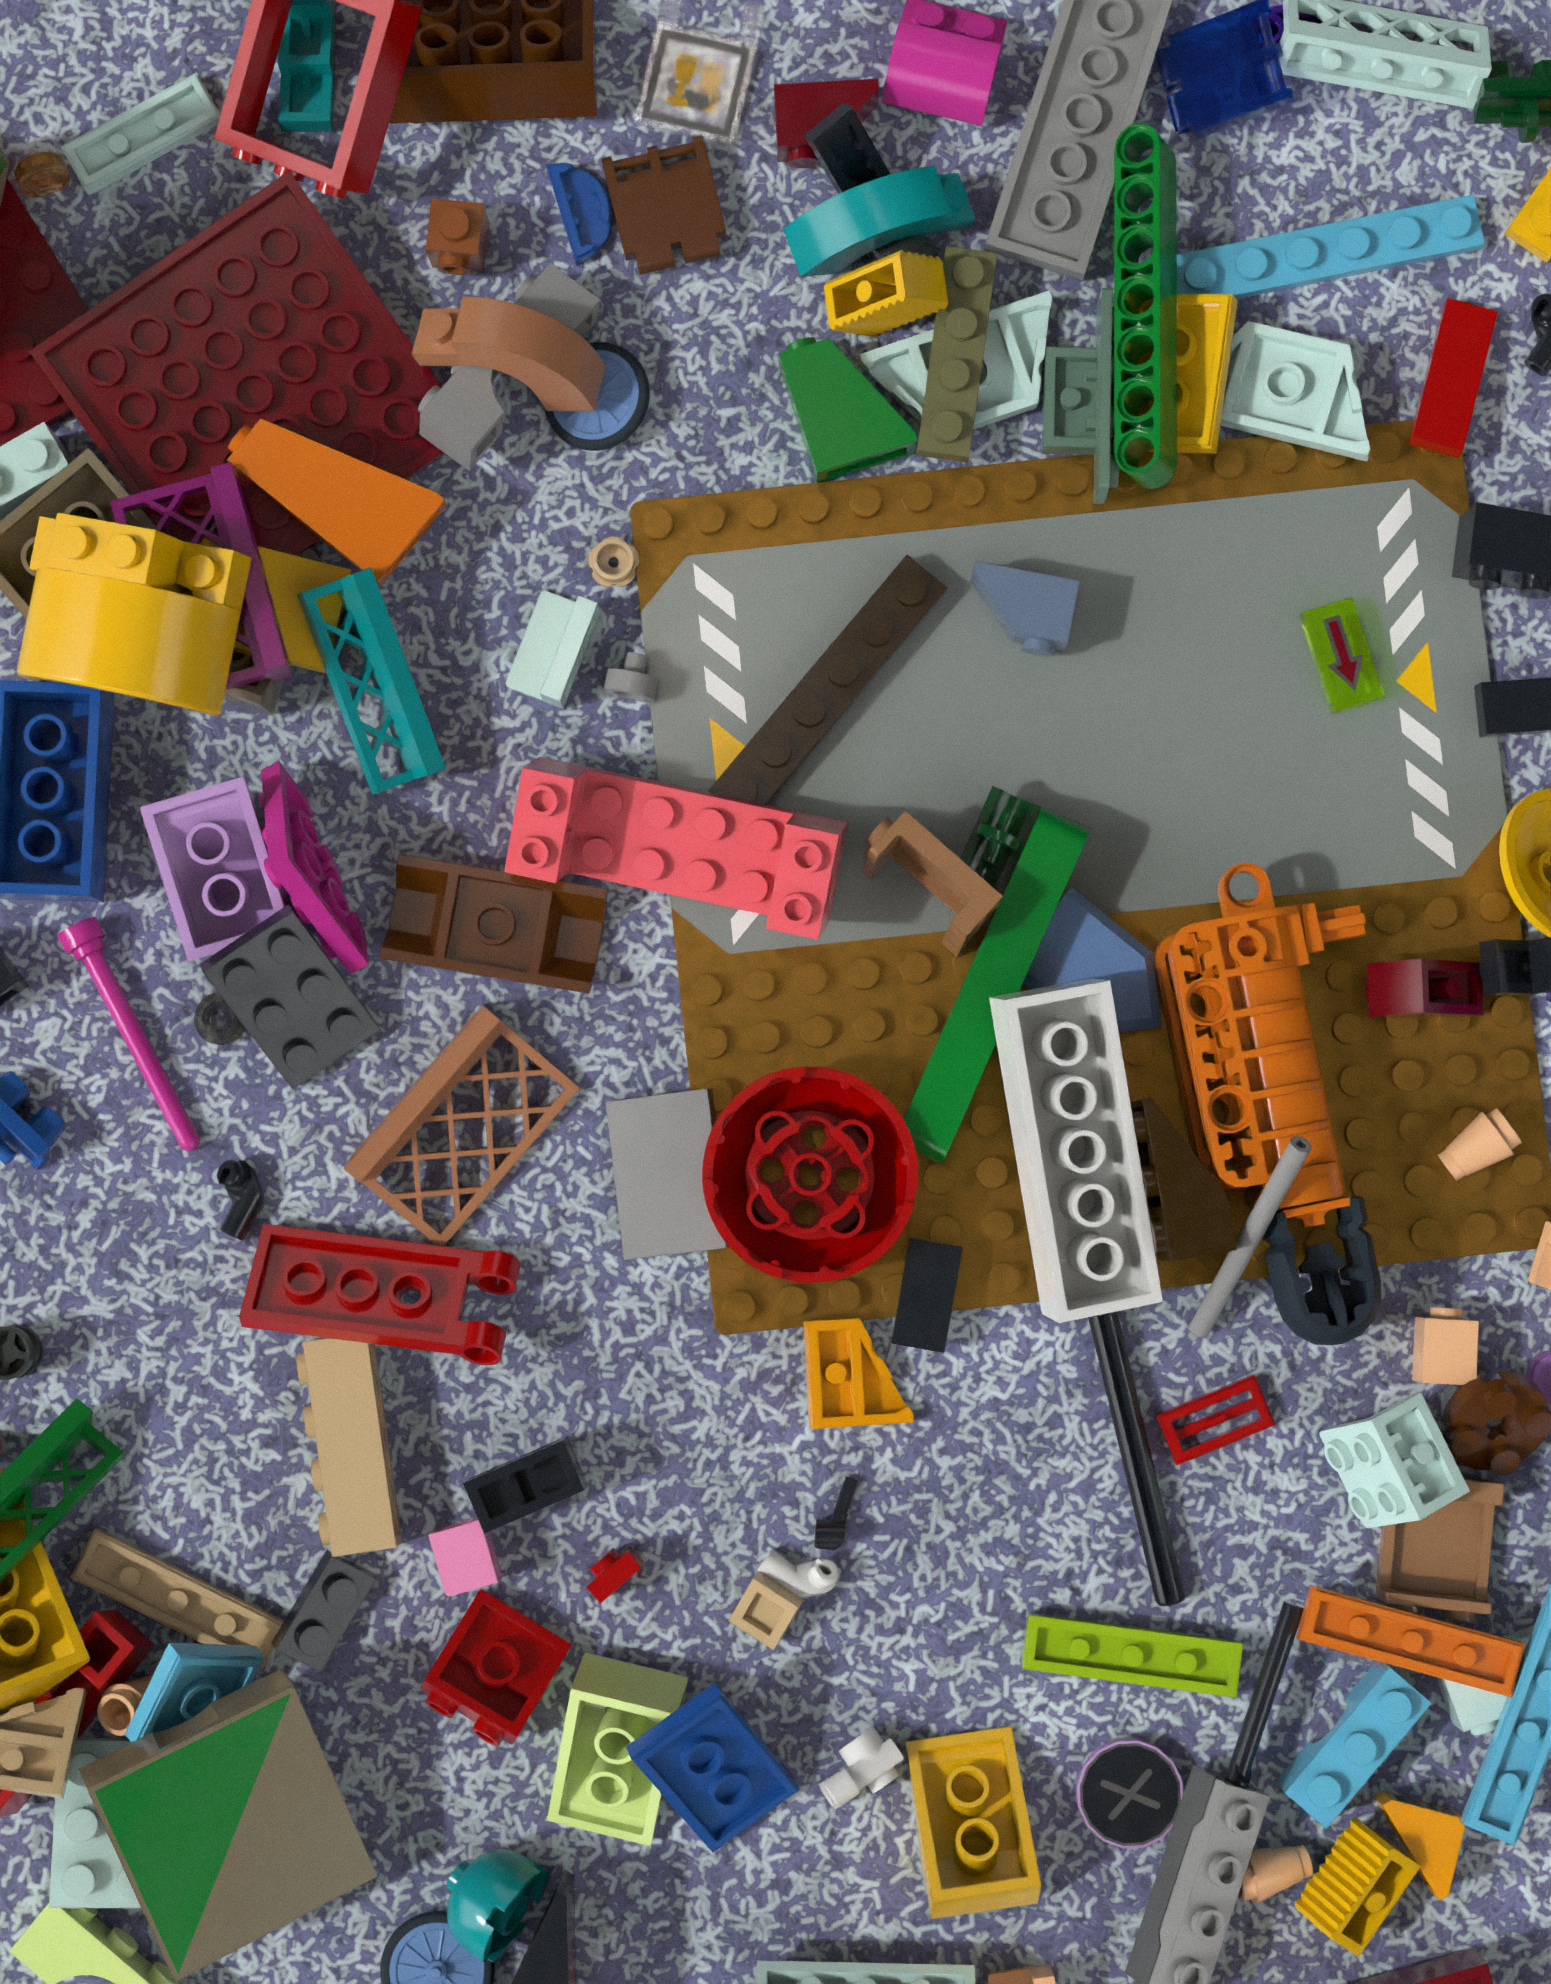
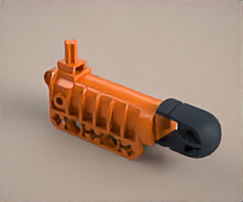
M1239 863L1229 868L1218 882V898L1223 918L1192 923L1180 928L1175 934L1163 939L1158 944L1154 953L1155 969L1191 1145L1194 1154L1209 1173V1163H1211V1168L1214 1171L1211 1176L1222 1190L1250 1186L1255 1205L1291 1138L1300 1136L1310 1142L1311 1150L1262 1239L1271 1245L1265 1256L1275 1303L1282 1320L1296 1336L1314 1345L1343 1344L1361 1336L1375 1320L1381 1303V1279L1372 1236L1362 1229V1226L1368 1219L1364 1198L1360 1196L1342 1198V1196L1347 1195L1300 968L1310 964L1308 956L1315 955L1324 950L1323 943L1365 936L1364 913H1361L1359 904L1316 912L1315 903L1275 908L1271 885L1266 872L1260 866L1253 863ZM1246 873L1255 879L1258 885V893L1253 901L1242 903L1232 896L1229 883L1235 874ZM1180 947L1182 951H1191L1193 958L1190 955L1182 956ZM1166 955H1168L1169 964H1167L1166 962ZM1184 973H1186L1187 980L1191 979L1196 975L1199 979H1196L1187 984L1185 981ZM1170 981L1174 984L1175 991L1173 992L1171 990ZM1191 995L1197 996L1203 1002L1205 1011L1203 1017L1198 1016L1192 1010L1190 1005ZM1177 1003H1178L1180 1018L1178 1017L1177 1012H1176V1005H1177ZM1207 1027L1209 1028L1211 1038H1209L1208 1033L1197 1037L1196 1032ZM1180 1033H1183V1034H1184V1037H1185V1043H1184V1044H1182V1039H1181V1034H1180ZM1202 1053L1204 1055L1212 1054L1214 1064L1210 1062L1204 1063ZM1187 1059L1190 1061L1191 1069L1187 1065ZM1219 1079L1221 1086L1208 1090L1206 1080H1208L1209 1084ZM1191 1085L1195 1086V1096H1193ZM1215 1099L1220 1101L1226 1110V1119L1223 1124L1215 1119L1212 1112V1105ZM1198 1108L1200 1110L1202 1123L1198 1118ZM1224 1134H1231L1232 1143L1231 1141H1226L1220 1145L1218 1137ZM1202 1137L1206 1139V1148L1203 1146ZM1234 1159L1236 1169L1227 1171L1225 1160ZM1336 1208L1339 1220L1336 1230L1338 1237L1343 1240L1346 1260L1334 1253L1331 1242L1305 1247L1306 1258L1297 1269L1293 1253L1296 1248L1295 1237L1289 1233L1286 1218L1295 1217L1300 1219L1302 1228L1326 1224L1324 1215L1330 1209ZM1299 1273L1309 1274L1311 1283L1309 1279L1299 1277ZM1340 1277L1344 1281H1350V1285H1341Z

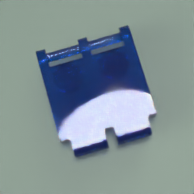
M1256 0L1168 36L1171 46L1156 52L1155 56L1163 87L1167 88V91L1182 87V90L1166 97L1175 132L1185 134L1193 131L1198 138H1203L1295 101L1293 89L1286 87L1279 60L1280 57H1283L1281 44L1274 42L1268 14L1272 9L1269 0ZM1256 19H1258V23H1259V27H1260V31H1261V34H1262V38H1263V42H1264V46H1265V47H1261L1262 39H1261V35L1259 34V32L1257 31V28H1256V24H1255V20H1256ZM1268 63H1269L1270 68H1271V72H1272L1273 80H1274V83H1275L1276 91H1275L1274 85H1273V83H1272V81L1270 80V77H1269L1268 69H1267V66H1266V64H1268Z

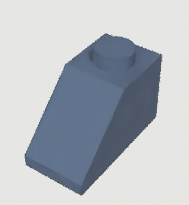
M975 560L971 583L1010 640L1023 644L1022 650L1033 655L1051 657L1054 655V650L1064 652L1069 640L1080 581Z

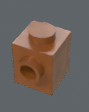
M431 198L426 252L432 268H438L441 272L452 275H466L469 271L484 273L489 231V219L484 203Z

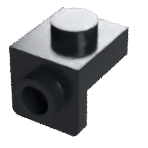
M1550 937L1530 941L1495 939L1479 942L1481 958L1479 972L1483 981L1484 995L1527 996L1551 992Z

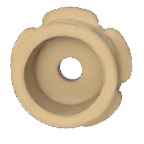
M615 536L603 539L602 542L591 549L588 555V565L593 569L592 577L599 585L604 587H611L612 585L624 587L635 578V567H638L640 563L636 548L633 545H628L623 538ZM612 558H616L619 561L617 567L609 565V561Z

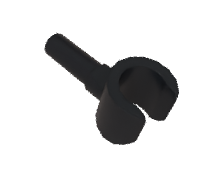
M845 1476L834 1509L833 1520L816 1519L815 1548L836 1550L843 1544L847 1512L858 1480Z

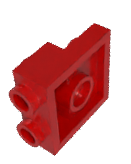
M480 1589L420 1689L429 1694L425 1703L436 1712L448 1718H453L455 1713L459 1712L475 1722L471 1731L480 1739L497 1747L501 1744L502 1740L512 1745L572 1644Z

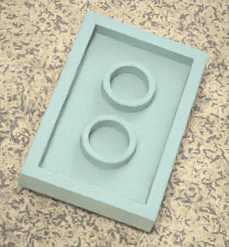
M77 1738L64 1799L55 1798L49 1908H141L79 1771V1768L130 1744L131 1742L128 1738Z

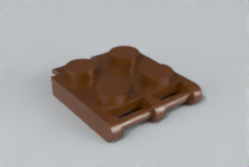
M702 134L693 136V142L661 150H658L657 145L647 147V153L620 160L612 161L611 156L601 158L625 260L636 259L640 275L675 267L672 250L678 248L682 249L685 264L721 255L718 239L727 237L726 228ZM691 153L696 154L695 158L665 165L661 164V160ZM650 163L651 168L616 176V171Z

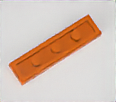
M1314 1585L1309 1586L1297 1633V1638L1302 1641L1511 1698L1525 1646L1520 1641Z

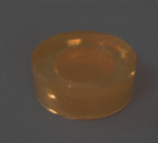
M41 152L28 156L14 170V176L22 195L30 198H42L60 191L70 181V174L64 158L53 152Z

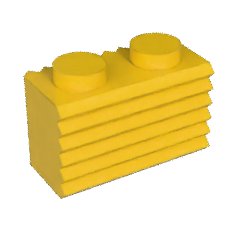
M900 250L827 281L824 285L829 328L838 332L877 337L878 334H884L885 331H892L893 327L899 328L901 324L907 325L908 321L915 322L916 318L922 319L924 315L930 316L931 312L938 313L939 309L945 310L948 305L942 260L939 256L935 258L932 255L926 257L925 254L919 255L917 252L912 254L910 251L905 253L903 250Z
M1358 1818L1350 1820V1827L1345 1828L1344 1832L1339 1835L1335 1846L1331 1847L1332 1854L1325 1856L1326 1863L1320 1864L1319 1872L1314 1873L1313 1877L1307 1882L1304 1891L1301 1892V1899L1295 1900V1908L1331 1940L1359 1957L1421 1865L1385 1836Z

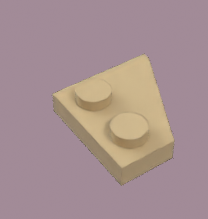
M70 1689L66 1691L67 1694L37 1704L30 1702L11 1708L8 1713L0 1715V1790L64 1799L87 1695L85 1689Z

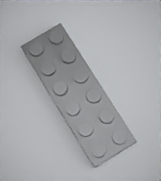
M1173 0L1063 1L984 250L1083 281L1114 185L1115 143L1120 133L1134 123Z

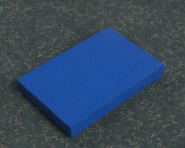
M715 1682L626 1746L634 1763L712 1853L800 1790L794 1777Z

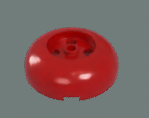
M793 1067L779 1070L754 1081L739 1092L723 1109L706 1143L702 1166L703 1194L709 1215L725 1243L746 1263L770 1276L800 1283L829 1282L845 1278L867 1268L884 1255L899 1238L906 1227L915 1204L918 1187V1159L912 1136L904 1119L895 1106L875 1087L850 1073L824 1067ZM816 1125L824 1130L826 1141L822 1147L811 1149L804 1144L802 1135L806 1128ZM768 1159L779 1160L784 1167L783 1177L777 1182H768L761 1176V1166ZM805 1165H814L819 1169L820 1180L816 1184L805 1185L801 1181L799 1176L801 1174L800 1170ZM843 1168H852L859 1175V1184L852 1191H844L836 1183V1175ZM809 1201L816 1206L818 1214L813 1223L804 1225L795 1219L794 1209L798 1203Z

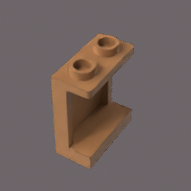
M906 810L895 822L886 817L868 837L867 842L869 845L863 852L867 856L863 873L872 879L889 860H894L956 914L951 920L941 943L958 957L992 919L1003 896Z
M1463 1477L1470 1492L1422 1520L1382 1526L1375 1597L1383 1603L1390 1604L1391 1607L1421 1615L1422 1607L1443 1609V1618L1455 1621L1475 1622L1476 1613L1492 1614L1493 1603L1487 1600L1494 1511L1495 1505H1503L1504 1484L1494 1480Z

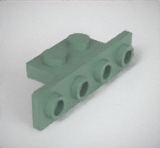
M1101 288L1096 308V348L1046 346L1043 361L1042 453L1094 455L1093 504H1104L1109 488H1117L1119 479V466L1116 463L1115 456H1110V437L1114 438V405H1111V388H1114V356L1111 355L1112 338H1114L1112 288Z

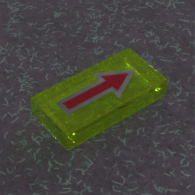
M1352 597L1302 612L1299 615L1331 715L1375 702L1385 697Z

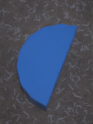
M569 163L546 164L576 266L594 258L608 241L613 225L611 199L601 180L597 177L594 178L587 171L575 168Z

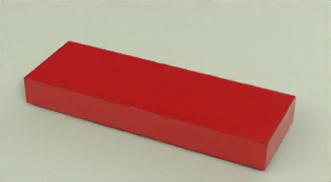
M1451 298L1446 299L1408 442L1409 445L1459 458L1462 454L1498 311Z

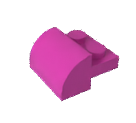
M906 0L901 21L899 20L881 102L982 126L1008 20L924 0Z

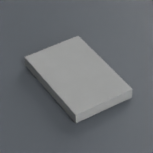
M706 1088L606 1102L624 1260L730 1248L711 1220L702 1186L704 1152L709 1134L716 1122L712 1089Z

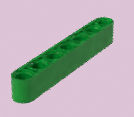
M1135 123L1120 133L1114 149V454L1116 463L1121 470L1141 486L1155 489L1168 483L1175 474L1177 467L1176 158L1174 151L1152 126L1146 123ZM1153 148L1150 156L1138 163L1141 154ZM1153 198L1151 205L1145 211L1138 213L1141 204L1147 199ZM1153 247L1150 257L1144 262L1138 263L1141 254ZM1154 298L1150 308L1138 314L1141 304L1147 299ZM1154 348L1151 358L1144 364L1138 365L1142 353ZM1154 398L1150 411L1138 416L1141 405L1145 401ZM1154 449L1151 461L1147 465L1138 468L1141 456L1146 451Z
M1041 807L1004 890L1003 897L989 923L903 1117L912 1136L917 1154L937 1163H943L997 1043L989 997L1020 991L1091 830L1090 827Z

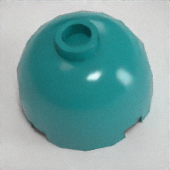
M495 1849L479 1855L471 1864L466 1860L462 1861L452 1872L446 1888L451 1891L447 1902V1923L454 1939L465 1950L485 1964L487 1959L491 1962L499 1959L511 1947L526 1926V1924L520 1921L529 1906V1897L532 1896L539 1904L544 1896L549 1882V1872L528 1857L506 1849Z

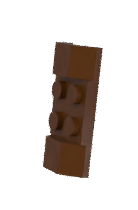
M398 854L396 890L389 929L381 947L380 959L590 994L602 939L608 889L564 881L552 883L499 870Z

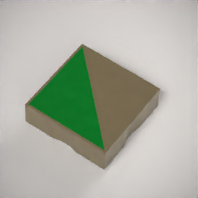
M282 1668L210 1703L204 1710L184 1723L162 1731L152 1732L79 1768L88 1793L175 1982L378 1877L295 1687Z

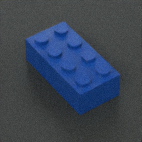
M0 680V899L104 903L114 693L60 682Z

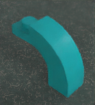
M928 166L890 174L846 190L805 212L783 230L800 277L839 273L865 254L893 241L918 234L963 230L974 223L976 219L959 173L938 174L935 166Z

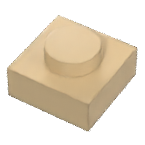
M758 1572L750 1582L729 1622L774 1650L782 1640L804 1600L763 1573Z

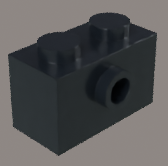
M1476 502L1459 517L1452 577L1469 580V585L1477 589L1494 590L1504 586L1520 589L1519 594L1527 598L1545 599L1551 597V516Z

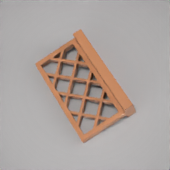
M482 1004L345 1162L344 1170L358 1182L366 1185L434 1244L445 1246L580 1087ZM502 1035L518 1050L519 1070L488 1073L486 1051ZM524 1054L541 1069L525 1070ZM481 1058L482 1073L467 1074ZM549 1075L564 1088L550 1105L528 1107L526 1076ZM520 1077L522 1107L491 1110L488 1079ZM482 1080L484 1110L453 1113L451 1092L458 1083ZM446 1098L447 1113L433 1114ZM543 1113L530 1128L529 1114ZM522 1114L524 1136L518 1143L512 1146L493 1147L491 1117ZM485 1117L487 1148L456 1150L453 1120ZM447 1120L450 1151L418 1153L416 1132L425 1122ZM411 1139L412 1154L397 1155ZM508 1153L495 1168L494 1154ZM488 1155L489 1176L479 1186L458 1187L456 1157ZM450 1158L453 1188L421 1190L419 1160ZM413 1161L415 1191L392 1193L376 1179L391 1162ZM474 1193L460 1209L459 1194ZM453 1195L455 1216L439 1232L423 1219L421 1198ZM416 1198L417 1213L401 1199Z

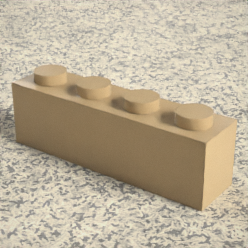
M331 1338L303 1342L304 1352L297 1353L296 1362L300 1384H308L311 1406L304 1407V1423L308 1438L316 1437L318 1459L311 1461V1475L315 1491H323L326 1512L319 1513L318 1515L321 1542L323 1545L330 1544L332 1557L396 1548L402 1543V1535L375 1344Z

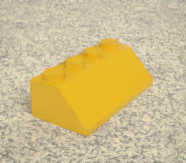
M24 1500L14 1509H25ZM25 1520L0 1522V1547L17 1546L26 1537ZM41 1542L0 1582V1714L37 1699L90 1661V1656Z

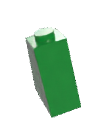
M814 337L799 339L786 346L787 352L779 354V369L816 483L826 482L916 453L918 439L913 428L829 338L816 342Z

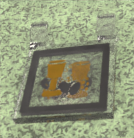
M661 0L634 124L688 137L702 134L705 141L734 147L766 20L765 9L762 5L747 3L743 9L738 39L679 26L686 0Z

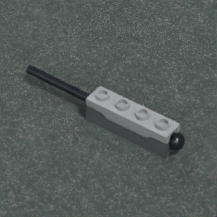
M1286 1601L1283 1602L1227 1773H1220L1196 1765L1192 1766L1125 1970L1127 1975L1140 1984L1210 1983L1270 1799L1269 1795L1250 1785L1251 1768L1302 1617L1303 1607Z

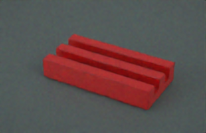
M1254 1374L1155 1414L1176 1465L1276 1425ZM1249 1390L1252 1397L1175 1430L1171 1424V1421ZM1257 1409L1260 1418L1182 1450L1179 1440Z

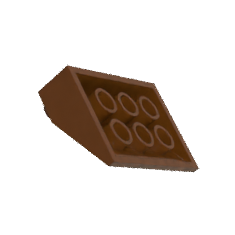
M404 0L423 8L389 124L597 116L595 0Z

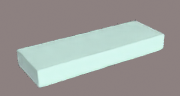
M196 72L64 144L61 148L89 196L217 126L221 114Z

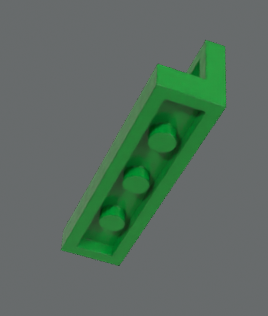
M78 1398L0 1473V1522L25 1520L26 1537L17 1546L0 1547V1558H4L0 1562V1582L123 1458L124 1452L92 1426L93 1411ZM83 1439L105 1456L93 1469L69 1470V1453ZM62 1461L63 1470L52 1471ZM70 1481H80L70 1491ZM63 1482L64 1498L55 1507L31 1508V1491L39 1483ZM25 1498V1509H14ZM32 1519H42L32 1529Z

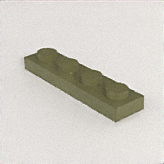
M950 246L945 248L943 269L948 305L945 310L939 309L938 313H936L916 456L967 463L969 461L998 253Z

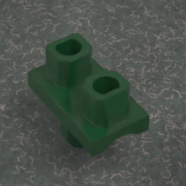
M1541 60L1534 64L1530 77L1517 78L1514 76L1513 65L1508 61H1491L1492 70L1488 78H1483L1477 102L1473 109L1474 124L1501 123V128H1518L1520 142L1533 143L1537 136L1538 127H1551V60Z
M992 786L960 859L1003 895L1041 807Z

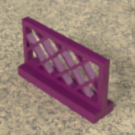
M231 462L210 467L211 474L110 501L115 523L129 525L126 512L149 507L163 515L154 530L164 533L173 520L195 533L190 543L201 545L205 538L223 549L234 550L252 558L238 624L239 626L241 621L243 622L246 637L237 632L235 640L250 648L255 667L233 673L229 671L225 690L271 678L274 682L293 676L241 482ZM207 491L211 508L200 526L176 513L186 496ZM172 500L167 508L159 504ZM214 521L216 523L219 536L209 531Z

